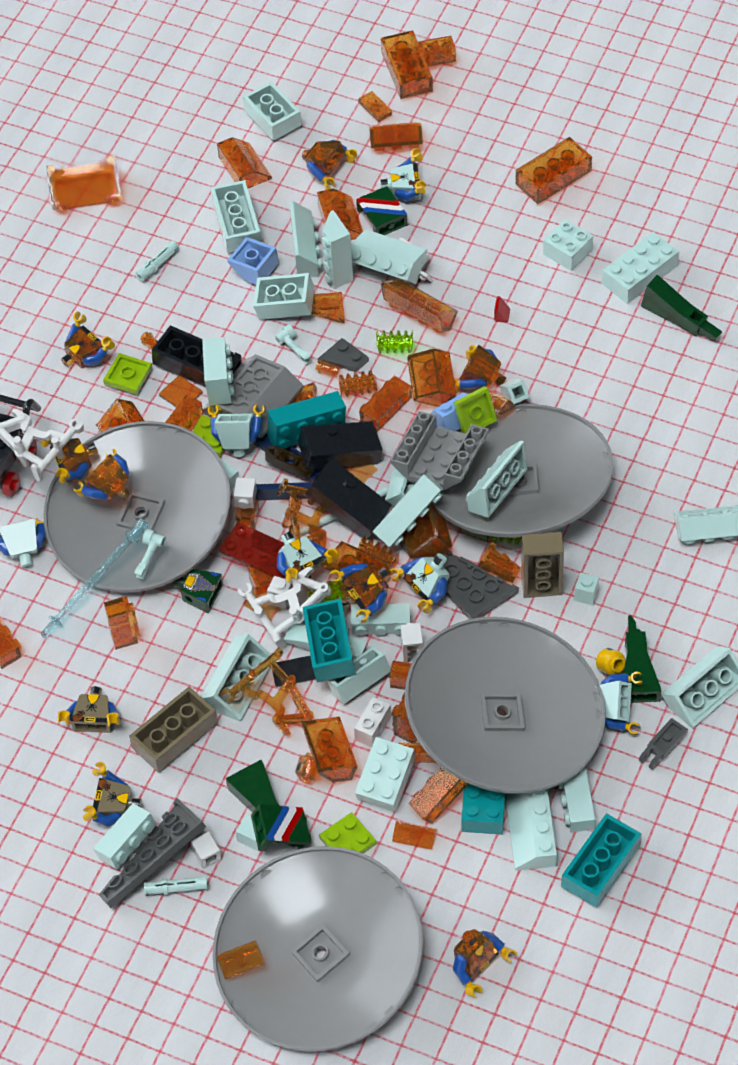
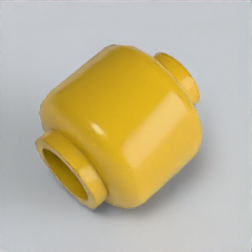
M605 648L597 655L596 666L602 673L607 675L620 674L625 667V657L617 650Z

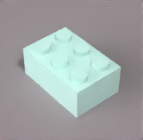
M272 81L243 96L244 111L273 141L302 126L300 110Z
M303 273L257 278L253 308L259 320L311 315L315 286L310 274Z
M225 337L202 339L204 380L209 406L232 403L231 396L235 395L234 385L231 384L234 381L233 371L230 370L233 368L232 357H228V355H231L230 345L226 344Z
M376 737L355 791L357 799L396 812L416 759L415 750Z

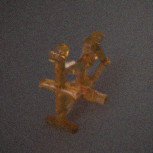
M284 478L277 490L278 496H281L284 491L289 492V506L285 510L282 527L289 528V531L292 532L297 540L301 538L299 522L309 526L308 534L310 535L307 538L325 548L326 531L319 528L318 525L321 515L326 514L327 511L323 507L318 506L312 517L299 512L302 501L297 499V494L307 496L305 492L308 489L288 485V479ZM309 497L307 503L314 505L315 501Z
M278 647L256 668L251 669L230 690L229 688L222 690L220 696L222 697L227 693L230 694L231 699L227 701L228 705L234 701L235 695L240 691L254 700L258 698L263 700L276 712L272 717V722L285 736H290L291 732L286 724L303 722L308 724L313 720L314 713L309 710L296 687V677L294 675L287 676L275 662L284 653ZM268 667L282 681V686L274 698L263 690L254 691L247 686L249 683H253L254 679ZM288 694L292 697L300 713L284 715L285 707L282 705V702Z

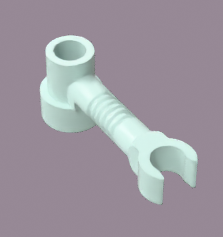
M287 324L282 328L281 332L275 335V339L280 345L285 342L298 355L301 361L307 365L312 361L309 358L310 354L302 350L292 340L297 334L293 327Z
M147 529L143 535L142 543L149 545L135 570L137 578L144 579L157 546L162 548L165 543L166 537L156 534V531Z

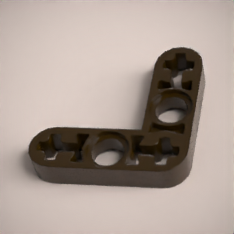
M268 446L265 450L266 462L298 476L309 478L318 470H307L302 456L278 446ZM286 460H293L294 463L289 464V463H286L285 461H286Z

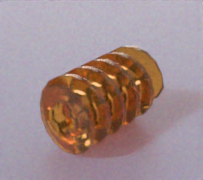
M371 370L368 371L367 376L364 371H361L360 377L357 372H354L353 378L349 373L346 374V379H344L342 374L339 375L338 383L341 397L343 392L346 397H349L350 391L356 396L357 390L363 395L364 389L367 390L368 394H371L372 388L378 393L376 376Z
M366 536L361 539L357 549V558L359 560L371 563L372 566H377L379 569L385 567L387 572L396 566L400 557V551H397L394 555L393 548L387 552V545L380 549V542L373 546V539H370L368 543H366Z

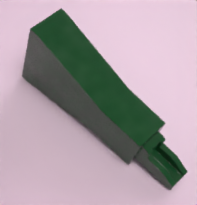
M656 275L646 286L641 303L642 308L677 324L695 337L698 334H704L716 340L722 334L720 329L707 321L708 315L690 304L659 275Z
M628 615V632H625L626 662L623 674L631 676L636 671L640 672L642 676H636L634 681L643 682L641 685L628 682L632 683L631 703L660 702L661 687L647 652L646 633L636 629L634 618L632 615Z
M262 760L226 778L228 790L252 813L259 804L279 806ZM288 844L293 848L297 847V844Z

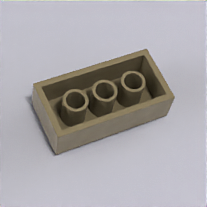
M561 532L522 535L521 582L523 598L562 595L564 548Z
M187 687L129 735L131 747L157 772H160L218 723L216 710L191 687Z

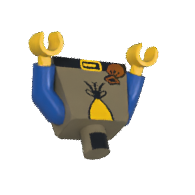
M97 686L91 687L90 694L79 695L78 700L66 711L58 712V723L66 721V724H69L71 720L72 729L76 732L111 733L112 723L120 725L119 712L114 703L109 702L108 696L102 695V688Z
M97 762L95 766L100 771L95 768L92 770V774L94 776L102 775V778H99L93 806L88 805L83 809L84 812H87L83 815V820L90 821L93 819L94 822L109 827L114 825L133 803L141 807L142 799L132 798L131 787L109 770L106 771V765L103 762Z

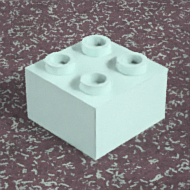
M564 219L543 240V255L572 271L593 250L594 236Z

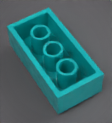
M336 391L268 410L267 435L273 446L286 449L297 445L301 427L345 423L346 405L339 392Z
M341 598L302 607L312 667L317 683L356 674L346 615Z
M464 782L461 832L503 835L506 793L486 790Z
M606 813L562 874L561 887L591 905L598 907L640 847L642 833Z

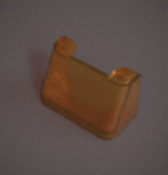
M115 156L107 157V161L104 163L100 160L97 164L70 168L60 166L61 170L55 169V165L46 166L52 209L60 213L77 207L109 203V205L118 204L122 199Z

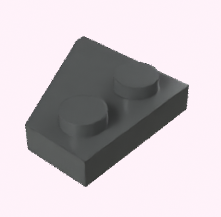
M341 338L318 358V363L324 365V362L334 364L335 368H345L349 371L357 372L369 362V357Z

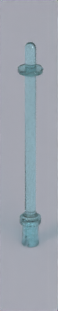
M140 518L130 531L127 530L125 532L126 535L123 542L55 617L49 616L51 622L41 632L42 637H48L57 626L59 628L63 627L61 621L128 546L139 541L138 538L150 527L147 522Z

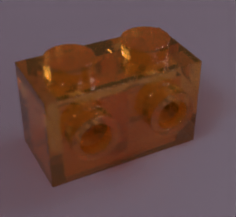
M452 36L418 41L419 56L423 68L456 62V48Z

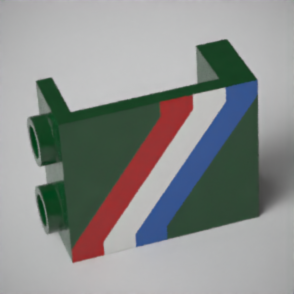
M388 186L356 199L357 212L363 211L373 225V232L386 235L408 226L407 213Z
M259 804L251 814L258 851H266L272 843L297 844L298 850L307 848L311 844V835L308 831L307 818L303 807Z

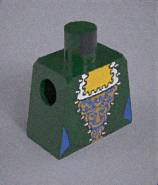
M195 569L189 572L187 578L180 577L174 581V587L181 589L182 600L206 613L210 612L223 586L222 574Z

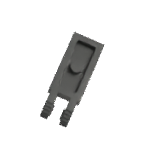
M671 718L647 744V748L642 752L638 760L642 763L645 762L653 752L656 756L651 760L649 768L654 770L661 760H664L688 733V729Z

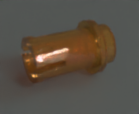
M151 332L143 333L140 338L141 343L147 345L151 350L158 342Z
M322 359L318 360L315 370L318 373L323 372L337 377L340 366L330 364Z

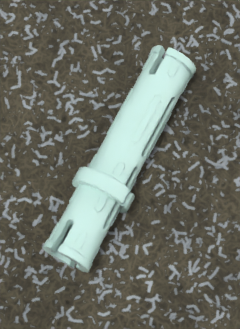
M170 241L151 260H147L145 265L135 273L138 280L143 282L149 275L155 273L160 265L179 250L178 244Z
M206 876L176 880L164 878L162 879L163 881L144 882L145 896L207 890Z

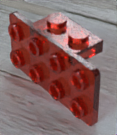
M237 523L219 547L220 553L269 576L286 579L277 569V555L279 550L285 545L284 542L247 525Z

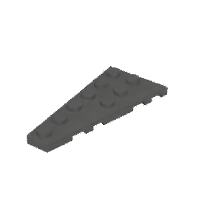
M416 532L401 542V547L413 560L420 557L435 558L438 553L447 558L443 566L450 575L447 581L446 595L469 619L482 617L519 591V587L514 584L511 586L504 582V579L501 577H495L487 573L486 569L463 557L459 558L453 555L452 551L435 545V542Z
M178 798L173 802L174 807L170 812L166 811L162 815L163 821L159 826H155L152 832L140 843L139 847L134 850L136 853L130 861H125L122 865L124 867L119 875L113 876L99 893V896L110 908L120 903L127 894L135 890L141 882L150 877L155 870L168 862L176 852L183 849L190 840L198 836L206 828V825Z

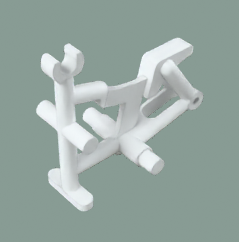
M13 409L11 413L15 418L0 423V439L15 452V455L24 467L30 465L29 461L34 463L31 465V470L34 478L40 482L43 479L41 473L56 455L58 459L64 458L62 448L75 433H81L84 430V426L80 423L78 427H74L77 423L75 419H72L69 422L70 428L66 433L49 430L48 432L40 431L31 427L32 420L30 416L18 409ZM21 429L24 436L21 440L19 436L13 438L9 433ZM34 437L46 441L51 440L53 448L44 459L28 451Z
M306 567L299 572L297 580L292 577L293 588L278 595L269 593L255 598L253 595L254 588L250 583L246 584L249 588L246 593H243L240 588L238 589V593L243 598H247L254 612L280 649L286 646L285 641L279 635L295 623L305 625L302 607L318 604L326 596L331 595L332 591L327 583H320L308 578L315 571L312 567ZM303 586L315 590L300 607L297 596L303 593ZM288 600L291 617L277 627H274L269 616L260 605L270 601L273 604H278Z

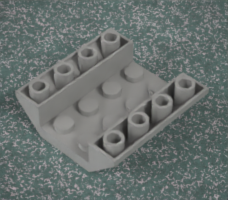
M255 354L245 359L233 373L234 381L231 384L234 385L235 395L231 396L232 403L219 405L222 409L221 414L253 413L254 417L256 413H254L253 407L258 404L257 411L260 413L264 405L266 411L261 415L263 419L261 431L258 435L259 438H262L267 433L268 410L291 404L304 386L285 366ZM208 402L207 405L202 409V413L212 417V415L208 413V408L210 407ZM212 405V406H213V412L215 413V412H216V405Z
M418 411L390 459V463L410 482L416 483L424 474L430 473L443 490H446L463 480L488 435L489 429L471 424L466 434L438 427L436 415Z

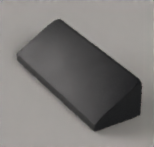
M311 655L271 664L275 687L316 679Z

